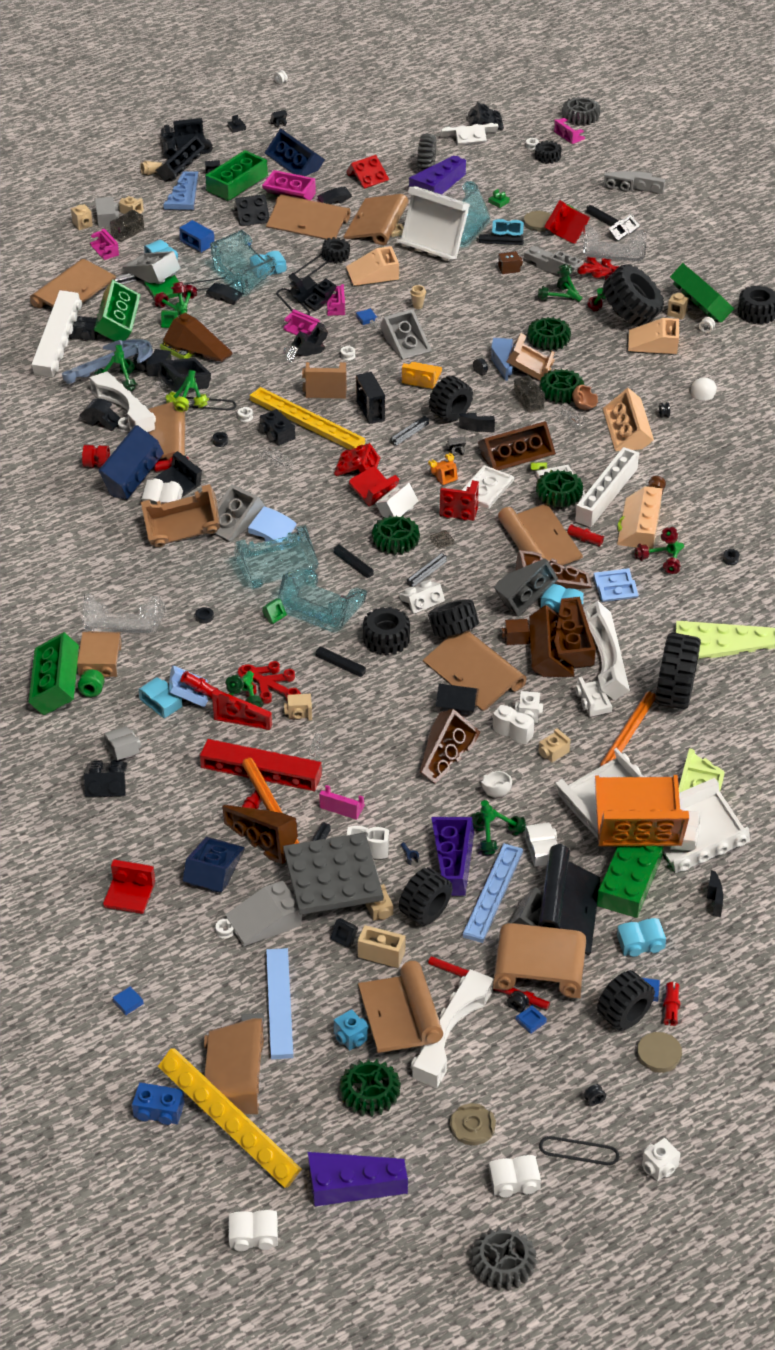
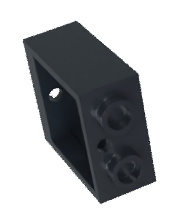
M196 358L160 362L158 376L174 392H177L183 385L189 370L196 371L194 378H196L195 383H197L198 390L209 388L211 373Z
M372 372L356 375V402L369 424L385 421V394Z

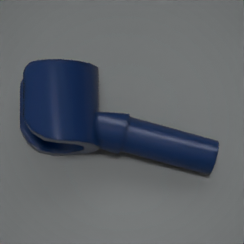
M404 842L401 843V847L407 855L406 862L411 865V858H415L418 862L419 853L415 850L410 851Z

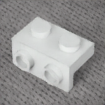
M431 580L423 581L417 587H408L405 589V592L399 594L401 601L410 604L412 613L420 612L445 601L441 584L431 582Z
M578 677V683L575 685L576 695L580 696L582 707L584 710H587L589 716L612 712V705L606 693L601 690L599 681L585 683L582 677Z

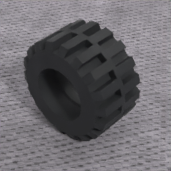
M760 285L743 289L739 295L737 310L739 317L748 323L753 322V324L759 323L761 325L763 323L768 324L770 321L773 322L775 319V291L772 288Z
M449 375L446 378H442L432 389L433 391L430 393L428 403L429 409L446 422L457 421L459 413H466L471 406L473 400L472 388L459 378Z
M468 599L445 603L428 613L431 627L436 637L458 635L473 629L479 624L474 602Z
M380 607V609L376 608L373 609V612L367 613L363 621V642L366 648H370V651L373 653L377 651L379 655L381 653H385V655L392 653L394 655L397 654V651L402 652L403 647L407 648L410 642V621L406 613L400 612V609L397 608L392 609V607Z
M429 867L418 871L403 889L399 899L400 912L421 926L431 924L442 914L450 900L453 889L451 881Z
M631 970L623 972L615 977L603 990L597 1003V1012L619 1031H625L645 1016L654 1000V988L636 972Z

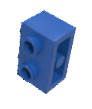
M192 220L179 227L180 241L192 248L203 252L215 245L214 231Z
M139 1082L132 1103L133 1116L141 1121L154 1120L164 1125L178 1124L185 1103L184 1091L182 1089Z

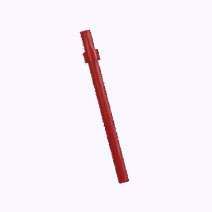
M433 956L428 961L429 965L460 977H466L469 970ZM515 988L509 990L494 989L509 996L514 991H520L528 997L529 1006L532 1004L548 1010L550 1006L549 1001L536 997L535 993L527 990L523 992Z

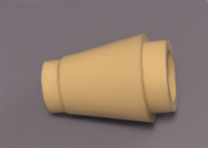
M142 162L140 165L141 173L146 175L157 173L155 170L162 162Z
M415 285L410 291L412 303L415 309H421L426 290L421 285Z

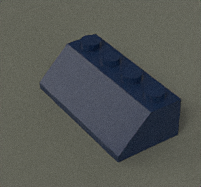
M281 128L265 151L266 155L291 173L301 176L317 172L325 161L323 157Z
M135 425L98 471L112 497L128 499L164 453L156 438L140 426Z

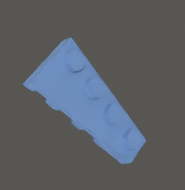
M198 172L182 173L177 181V186H174L172 194H169L168 200L164 202V209L194 210L199 177Z

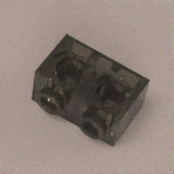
M131 210L110 221L111 236L123 242L144 231L143 215L135 210Z
M529 375L514 379L513 395L528 413L544 409L545 393Z

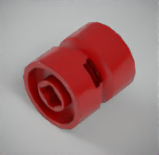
M94 445L83 446V467H94L97 465L98 468H101L110 457V447L108 445H99L97 448Z

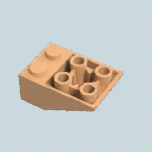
M392 246L376 248L346 266L353 286L399 279V262Z
M661 318L629 330L628 351L677 354L679 319Z

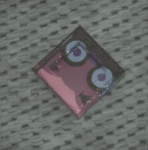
M446 530L430 535V540L438 549L453 545L455 541Z

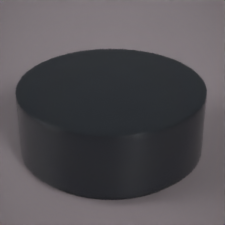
M202 139L201 142L205 145V148L200 153H210L213 149L211 141L209 139Z
M483 358L474 360V371L479 375L487 373V362Z
M207 607L197 609L195 612L196 621L202 624L210 623L214 619L213 610Z

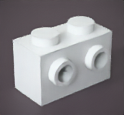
M406 483L397 485L378 500L376 505L381 515L385 518H388L389 515L394 517L396 514L398 517H401L405 512H409L414 508L413 506L418 502V499L411 485Z

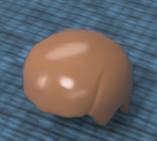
M582 384L574 389L572 398L574 404L579 409L587 410L596 407L598 396L591 393V387Z

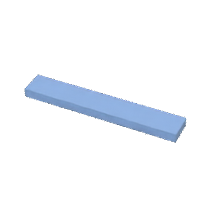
M503 844L463 932V938L480 943L484 942L523 854L522 848Z
M288 948L266 949L271 1060L293 1058Z

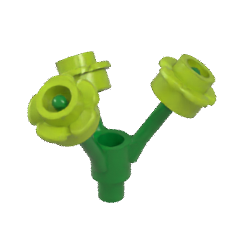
M189 370L188 376H186L179 390L176 393L170 392L165 396L166 403L173 402L178 412L187 411L189 408V401L186 399L189 387L194 388L197 395L193 398V405L201 408L208 404L209 398L206 397V394L200 395L197 383H195L196 371Z

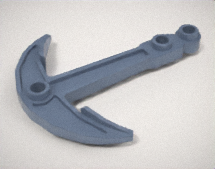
M143 339L118 340L103 346V349L115 352V346L122 345L124 358L138 354L137 363L146 360L153 353L150 342ZM114 352L74 367L71 370L64 371L62 373L63 380L69 384L75 382L76 377H88L91 372L107 366L112 356H114Z

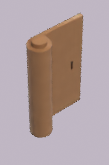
M281 194L276 199V205L266 227L326 240L327 238L332 239V237L336 239L342 224L349 221L351 211L350 208Z
M403 194L365 198L346 231L344 239L372 236L376 244L386 245L409 203L408 198Z
M81 259L30 296V303L38 308L46 304L54 307L60 290L78 293L83 303L108 285L112 279L115 280L116 276L86 259Z
M173 402L148 409L156 418V422H154L155 430L148 433L158 440L164 454L160 459L166 457L167 460H170L169 458H172L173 454L177 451L185 456V411L178 412Z
M547 503L516 514L512 507H505L499 512L498 519L519 550L537 552L542 554V558L547 560L555 559L557 564L562 566L583 558V555L551 508L547 506Z
M470 631L449 636L423 659L424 663L451 685L478 688L477 706L482 711L489 708L508 689H512L515 692L521 689L527 680L525 675Z
M408 961L403 964L400 970L401 976L358 983L378 1053L434 1044L443 1037L444 1033L419 962Z

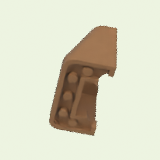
M210 484L201 486V493L196 491L195 496L164 504L157 501V505L151 504L150 500L141 502L148 540L151 545L163 547L167 543L217 532L220 528L217 499Z
M513 923L503 925L499 933L493 989L509 990L513 988L516 977L560 982L559 989L564 996L580 999L586 936L576 930Z
M252 1018L211 1030L209 1035H205L204 1049H207L205 1077L244 1114H258L259 1109L257 1097L259 1093L261 1052L264 1046L262 1018Z

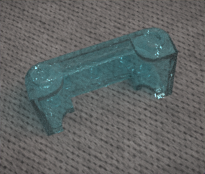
M466 181L463 184L465 198L462 202L469 203L470 206L460 248L468 247L491 220L478 185L472 181Z
M243 230L211 242L210 248L214 269L234 289L242 292V296H245L275 270L276 261L270 255L265 256L263 259L251 248L252 239Z
M306 525L297 527V532L294 534L289 532L286 537L254 544L251 541L247 545L245 540L237 541L234 549L236 561L248 586L253 588H259L264 583L301 574L306 576L312 575L319 565Z
M301 567L283 574L278 599H281L286 613L329 631L335 632L343 628L366 600L367 591L361 588L351 589L346 597L318 587L317 573L307 567Z

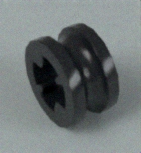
M665 402V404L659 403L660 417H670L669 402Z
M224 432L215 433L213 435L214 446H226L228 444V435Z
M735 549L725 550L723 562L727 565H736L739 562V552Z
M514 991L507 999V1004L511 1009L521 1013L528 1006L529 999L524 993Z
M594 1084L585 1090L583 1096L588 1100L589 1105L593 1107L602 1103L607 1094L602 1090L600 1084Z

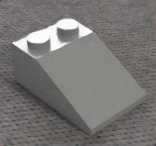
M174 251L143 253L123 266V270L148 283L156 284L163 283L165 278L174 276L176 271L181 269Z
M413 309L383 318L380 328L384 337L402 360L432 352Z
M231 484L217 505L220 528L214 534L231 542L249 527L261 509L266 506L258 496Z
M284 881L263 887L225 914V918L231 923L234 932L243 946L301 926L302 915H299L296 899Z

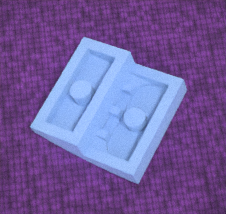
M263 507L249 525L248 533L264 537L265 542L281 547L296 527V523L276 510Z
M629 568L593 574V579L602 602L638 598L635 580H632Z
M173 665L169 678L170 693L205 707L208 702L207 696L201 692H195L192 687L180 682V678L185 670Z

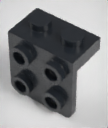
M478 102L474 108L470 109L468 113L470 126L475 124L482 125L485 122L487 124H498V130L500 131L504 129L502 116L497 110L493 111L487 105Z
M202 118L173 121L175 141L178 149L195 135L200 140L205 139Z
M265 194L235 198L234 208L238 212L241 226L268 223L270 216Z
M177 451L172 456V466L154 478L162 480L163 483H169L170 481L178 483L183 490V497L201 485L202 470Z
M93 760L87 764L84 772L85 797L126 796L125 773L127 762L111 760V763H103L102 760Z

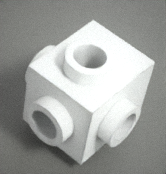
M521 691L520 702L516 701L515 710L517 713H523L532 717L534 723H538V715L543 713L540 693Z
M664 1138L655 1145H649L644 1150L643 1169L657 1181L663 1177H669L679 1166L680 1153Z

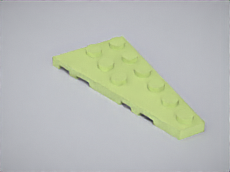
M676 621V633L695 636L701 640L698 659L735 655L744 651L755 652V650L763 648H775V628Z

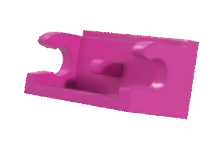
M566 118L555 120L554 132L571 144L585 139L584 136L579 135L584 132L582 129L575 131L563 123L567 121Z
M101 229L102 231L91 235L92 238L98 237V239L90 242V246L103 260L119 256L118 243L105 229Z
M341 284V286L336 287V293L332 294L327 301L328 316L345 315L344 284Z
M293 309L284 319L288 324L283 328L285 331L296 336L299 331L310 335L320 320Z
M325 785V791L321 790L319 794L321 809L356 820L365 807L363 796L359 795V801L337 795L331 793V787Z

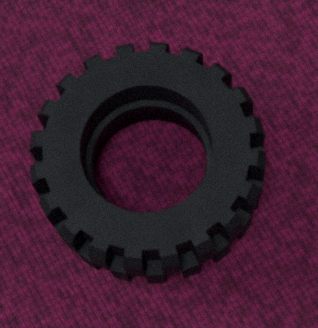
M630 264L621 265L604 281L603 292L609 305L613 307V310L621 318H624L626 322L632 323L634 326H642L649 323L663 310L664 298L661 295L660 289L657 288L655 282L644 271L639 270L636 266Z
M674 632L667 635L655 702L658 705L683 710L689 707L701 640L698 637Z

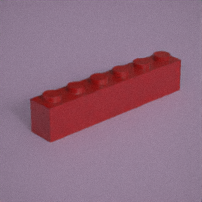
M207 739L200 754V763L203 769L249 778L242 764L244 759L252 758L266 782L314 792L322 776V762L218 740Z

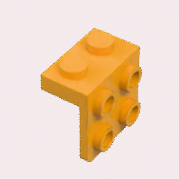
M417 362L403 363L402 383L433 389L442 373V368Z

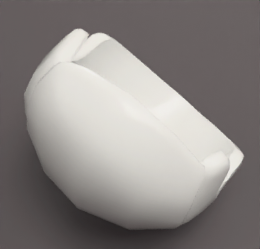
M702 377L692 383L690 393L698 400H710L716 394L717 386L713 380Z
M495 771L484 775L481 785L488 796L499 798L505 796L510 791L512 778L505 772Z

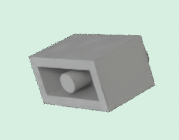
M113 197L95 198L98 227L117 225L116 220H119L117 202L114 203Z

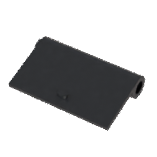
M556 844L549 849L538 926L582 932L586 936L585 954L590 955L601 877L570 862L569 848L562 844Z

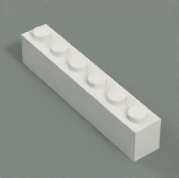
M59 291L32 362L34 375L54 377L55 372L58 371L59 361L63 358L65 346L68 345L69 334H72L73 324L77 321L78 310L82 307V300H80L78 293Z
M625 447L621 449L577 504L575 522L588 527L594 525L638 469L639 452Z

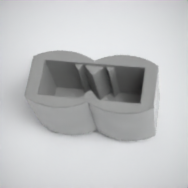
M127 726L103 733L106 746L115 760L140 753V739L138 736L135 737L133 730H129Z

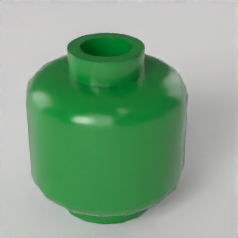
M95 669L84 671L78 681L80 693L90 698L98 696L104 687V676Z

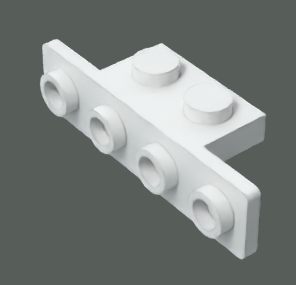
M488 123L486 125L475 124L454 128L445 127L441 129L440 138L456 136L457 145L486 143V134L497 133L498 124Z

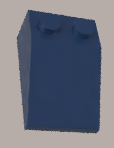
M205 837L186 858L183 881L188 882L192 886L208 888L213 892H222L228 886L245 847Z

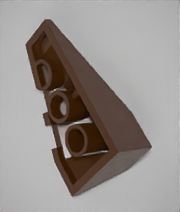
M183 313L173 319L163 339V343L176 350L182 348L188 350L190 354L200 353L205 358L220 362L233 355L232 351L199 320L187 313Z
M519 550L515 571L545 558H542V554L537 552ZM555 559L548 560L558 578L554 584L566 589L592 588L588 572L570 565L562 566L557 564Z
M580 596L561 598L554 640L558 657L575 668L594 666L596 648Z
M454 709L440 712L431 728L419 773L431 783L436 784L450 770V765L454 761L459 762L462 759L460 755L463 752H469L474 747L480 731Z
M232 805L222 806L225 825L239 836H247L251 841L250 844L253 847H261L264 850L263 855L270 860L280 864L286 862L283 846L295 844L298 837L295 817L281 812Z

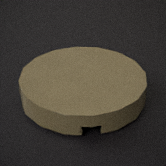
M531 211L524 216V225L532 231L533 229L537 230V232L547 231L544 226L551 214L545 211Z
M653 1032L641 1038L637 1048V1057L644 1067L650 1068L653 1072L665 1073L672 1071L680 1063L682 1047L679 1041L672 1035L664 1032Z
M469 1103L462 1105L451 1115L450 1129L452 1135L466 1145L483 1144L490 1140L495 1133L496 1120L494 1114L490 1110L485 1109V1106L481 1104Z

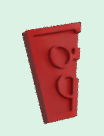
M214 688L212 692L214 720L266 730L271 729L272 712Z

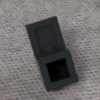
M294 273L288 276L291 281L289 284L292 287L289 292L297 300L304 303V300L315 292L314 287L318 284L309 275L302 281Z
M318 322L310 335L299 331L291 345L297 354L303 356L319 354L325 349L323 341L327 338L328 331L324 324Z
M155 349L149 358L140 363H137L138 354H135L133 357L136 366L135 370L145 371L150 377L158 376L161 361L172 360L171 351Z
M102 398L93 399L79 415L90 426L100 421L110 431L115 429L119 419H121L110 408L112 403Z

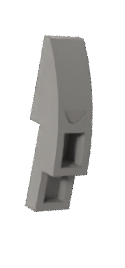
M610 172L604 175L603 187L629 192L637 189L663 194L665 179L652 177V173Z
M532 246L524 252V258L535 262L537 268L546 272L557 273L558 267L565 263L571 265L572 271H575L584 264L583 260L562 251L552 254L539 247Z

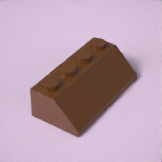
M546 421L478 441L483 459L490 468L498 471L556 454Z
M544 605L529 616L531 667L534 672L539 673L543 677H574V666L558 657L554 644L559 614L547 605Z

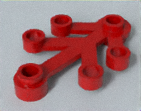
M587 254L586 261L591 264L584 263L577 268V273L586 274L592 272L593 277L599 278L606 276L609 272H614L619 266H613L611 259L608 257H603L600 264L596 261V255Z
M272 661L268 666L263 667L245 664L238 669V676L241 678L243 675H246L247 671L254 673L253 680L259 682L260 698L264 704L272 701V694L269 692L268 687L285 695L287 702V695L301 694L297 688L288 689L277 683L279 681L290 682L295 679V671L293 669H286L284 674H276L280 671V664L277 661ZM264 673H272V674H275V675L263 676V675H261V674H264ZM252 682L253 692L255 695L257 693L256 685Z

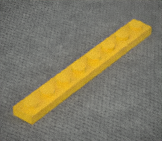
M262 387L250 394V401L270 411L277 409L287 419L349 450L365 444L364 437Z
M175 1048L170 1049L158 1067L284 1188H288L302 1168Z

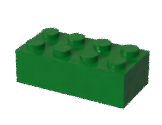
M246 150L242 151L205 175L206 191L228 201L268 176L267 160Z
M684 263L670 276L674 281L672 284L714 321L717 319L720 323L723 322L734 310L717 291Z
M112 279L103 293L94 330L112 339L114 342L127 340L133 329L141 294Z
M65 632L37 646L34 650L29 703L43 715L53 712L74 700L79 645Z
M618 846L600 886L597 906L638 918L661 863L664 846Z

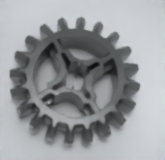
M573 97L565 101L562 107L563 118H566L568 123L573 122V125L583 124L585 126V124L595 123V121H598L601 113L598 102L594 101V99H589V97Z
M430 133L422 134L419 140L417 168L419 172L435 165L437 139L435 135Z
M498 1226L494 1232L489 1228L487 1235L481 1233L480 1240H476L474 1243V1248L471 1251V1264L474 1267L475 1275H480L481 1282L488 1279L489 1288L494 1283L497 1284L498 1290L502 1288V1285H506V1288L510 1290L511 1284L519 1288L521 1281L526 1283L528 1276H532L537 1261L536 1251L533 1249L532 1241H527L528 1237L526 1234L520 1236L518 1229L512 1232L509 1226L506 1230H502ZM513 1249H516L521 1254L523 1259L518 1257L519 1254H516L513 1251ZM485 1256L494 1263V1267L487 1262Z

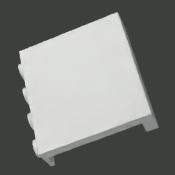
M416 186L409 187L408 193L412 194L402 237L397 239L396 242L402 243L401 246L414 247V250L418 252L426 251L430 256H441V259L445 261L457 259L470 204Z
M617 748L614 749L615 759L569 785L563 779L556 782L559 796L597 839L595 775H599V777H647L643 776L637 765H632L628 756L625 753L622 754Z
M715 778L679 793L681 810L700 811V828L696 849L693 851L671 849V846H664L663 854L675 873L686 871L692 866L704 863L715 856L725 854L731 849L750 842L749 828L742 826L720 793L719 783Z

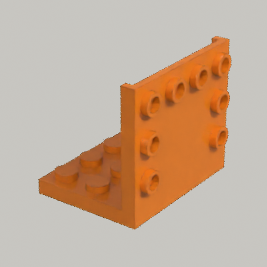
M595 775L598 846H682L689 821V811L680 809L678 775H673V777H599V775Z

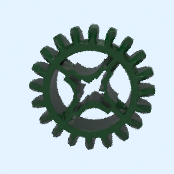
M541 317V319H535L529 325L527 332L529 344H532L533 347L537 346L538 350L541 348L544 351L549 349L550 352L552 349L556 351L558 348L563 349L570 342L571 328H569V324L561 321L560 318Z
M554 369V371L544 373L540 380L539 389L541 396H544L545 400L549 399L550 403L555 401L556 404L561 402L563 405L564 402L568 404L571 401L573 402L572 394L574 389L579 385L585 384L583 377L579 376V373H574V370Z
M558 469L557 471L550 470V472H544V475H540V478L537 479L536 495L542 501V504L547 503V506L560 507L561 509L562 507L569 508L570 505L575 506V503H578L580 498H582L583 482L581 478L577 477V474H572V471L566 472L565 469L563 471Z
M397 514L394 517L389 515L388 518L382 517V520H377V523L374 524L372 541L376 549H381V553L386 551L387 554L393 552L396 555L397 552H400L403 555L404 551L409 553L410 549L414 550L415 546H418L420 538L419 528L415 521H411L410 517L404 518V515L398 517Z
M367 1058L366 1062L363 1063L359 1060L357 1065L351 1063L349 1069H345L344 1076L340 1078L339 1092L341 1093L342 1101L346 1102L347 1108L352 1107L354 1113L361 1110L362 1116L366 1112H370V1115L373 1117L374 1111L382 1115L383 1108L389 1111L391 1105L396 1104L400 1096L401 1082L398 1073L394 1072L393 1066L387 1067L386 1061L379 1064L378 1059L370 1062L369 1058ZM381 1080L386 1083V1085L388 1086L387 1088L383 1086V1084L380 1082ZM353 1085L360 1091L359 1094L352 1088Z

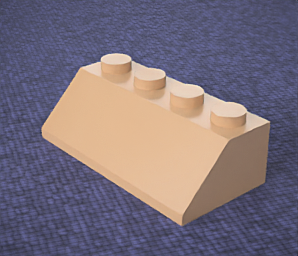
M629 388L603 408L615 451H621L623 447L630 450L643 449L654 440L642 400Z
M643 487L626 498L623 516L625 517L621 522L622 530L619 532L617 545L637 547L641 543V545L646 544L648 549L654 547L661 507L662 488Z

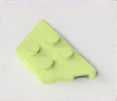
M689 748L679 785V793L713 778L719 783V791H721L725 771L712 765L706 758H700L695 754V750Z

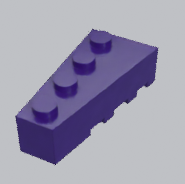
M453 155L409 177V187L416 186L442 195L466 175V159Z
M431 817L441 875L452 883L451 896H466L474 840L472 817Z
M308 1152V1169L314 1206L408 1194V1176L404 1159Z

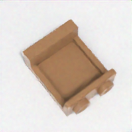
M520 333L512 346L507 363L541 380L544 373L551 371V366L555 361L553 358L555 352L551 351L549 356L539 353L523 344L526 335Z
M306 362V368L302 369V378H305L303 392H306V398L346 399V362H340L339 368H310V362Z
M82 632L77 662L79 676L88 669H95L106 678L117 677L118 654L122 647L120 632Z

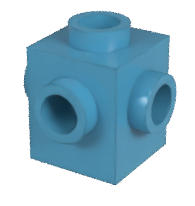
M352 1009L334 1019L336 1039L341 1045L344 1044L349 1051L363 1045L367 1041L368 1025Z

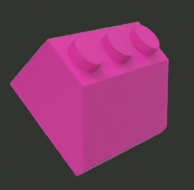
M276 170L272 171L262 185L266 192L275 195L282 194L312 200L316 194L315 178Z

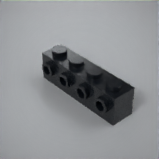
M195 135L155 171L163 181L173 180L178 176L177 172H182L185 169V165L188 166L193 162L192 159H196L201 155L200 151L205 148V145Z

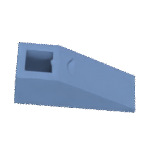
M493 338L491 360L505 381H508V376L512 375L513 365L507 363V359L512 349L513 339Z

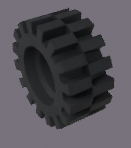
M541 141V143H537L535 146V159L538 162L541 161V163L546 162V164L548 162L551 164L553 162L556 163L561 158L562 147L557 142Z
M335 237L325 239L322 244V257L331 263L332 261L334 263L345 262L350 255L349 242L345 241V239L340 240L339 237L337 239Z

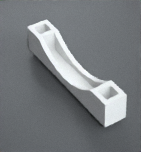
M104 372L89 377L91 392L97 398L114 402L127 410L130 430L135 425L140 426L146 432L155 430V415L145 405L141 404L130 391L124 388L109 372Z
M597 601L584 609L590 632L601 656L602 670L598 675L601 690L613 700H617L628 693L630 689L611 612Z
M471 969L466 977L463 976L458 986L459 989L457 992L452 993L449 1006L443 1008L440 1014V1024L444 1033L443 1037L437 1043L421 1046V1053L418 1057L415 1056L411 1063L413 1079L435 1088L439 1086L447 1072V1057L444 1046L450 1031L464 1016L485 1006L493 992L494 978Z

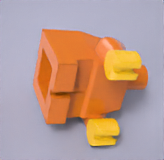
M451 453L445 455L448 461L436 462L433 459L428 461L431 473L435 475L442 485L458 480L457 467L453 462L454 456Z

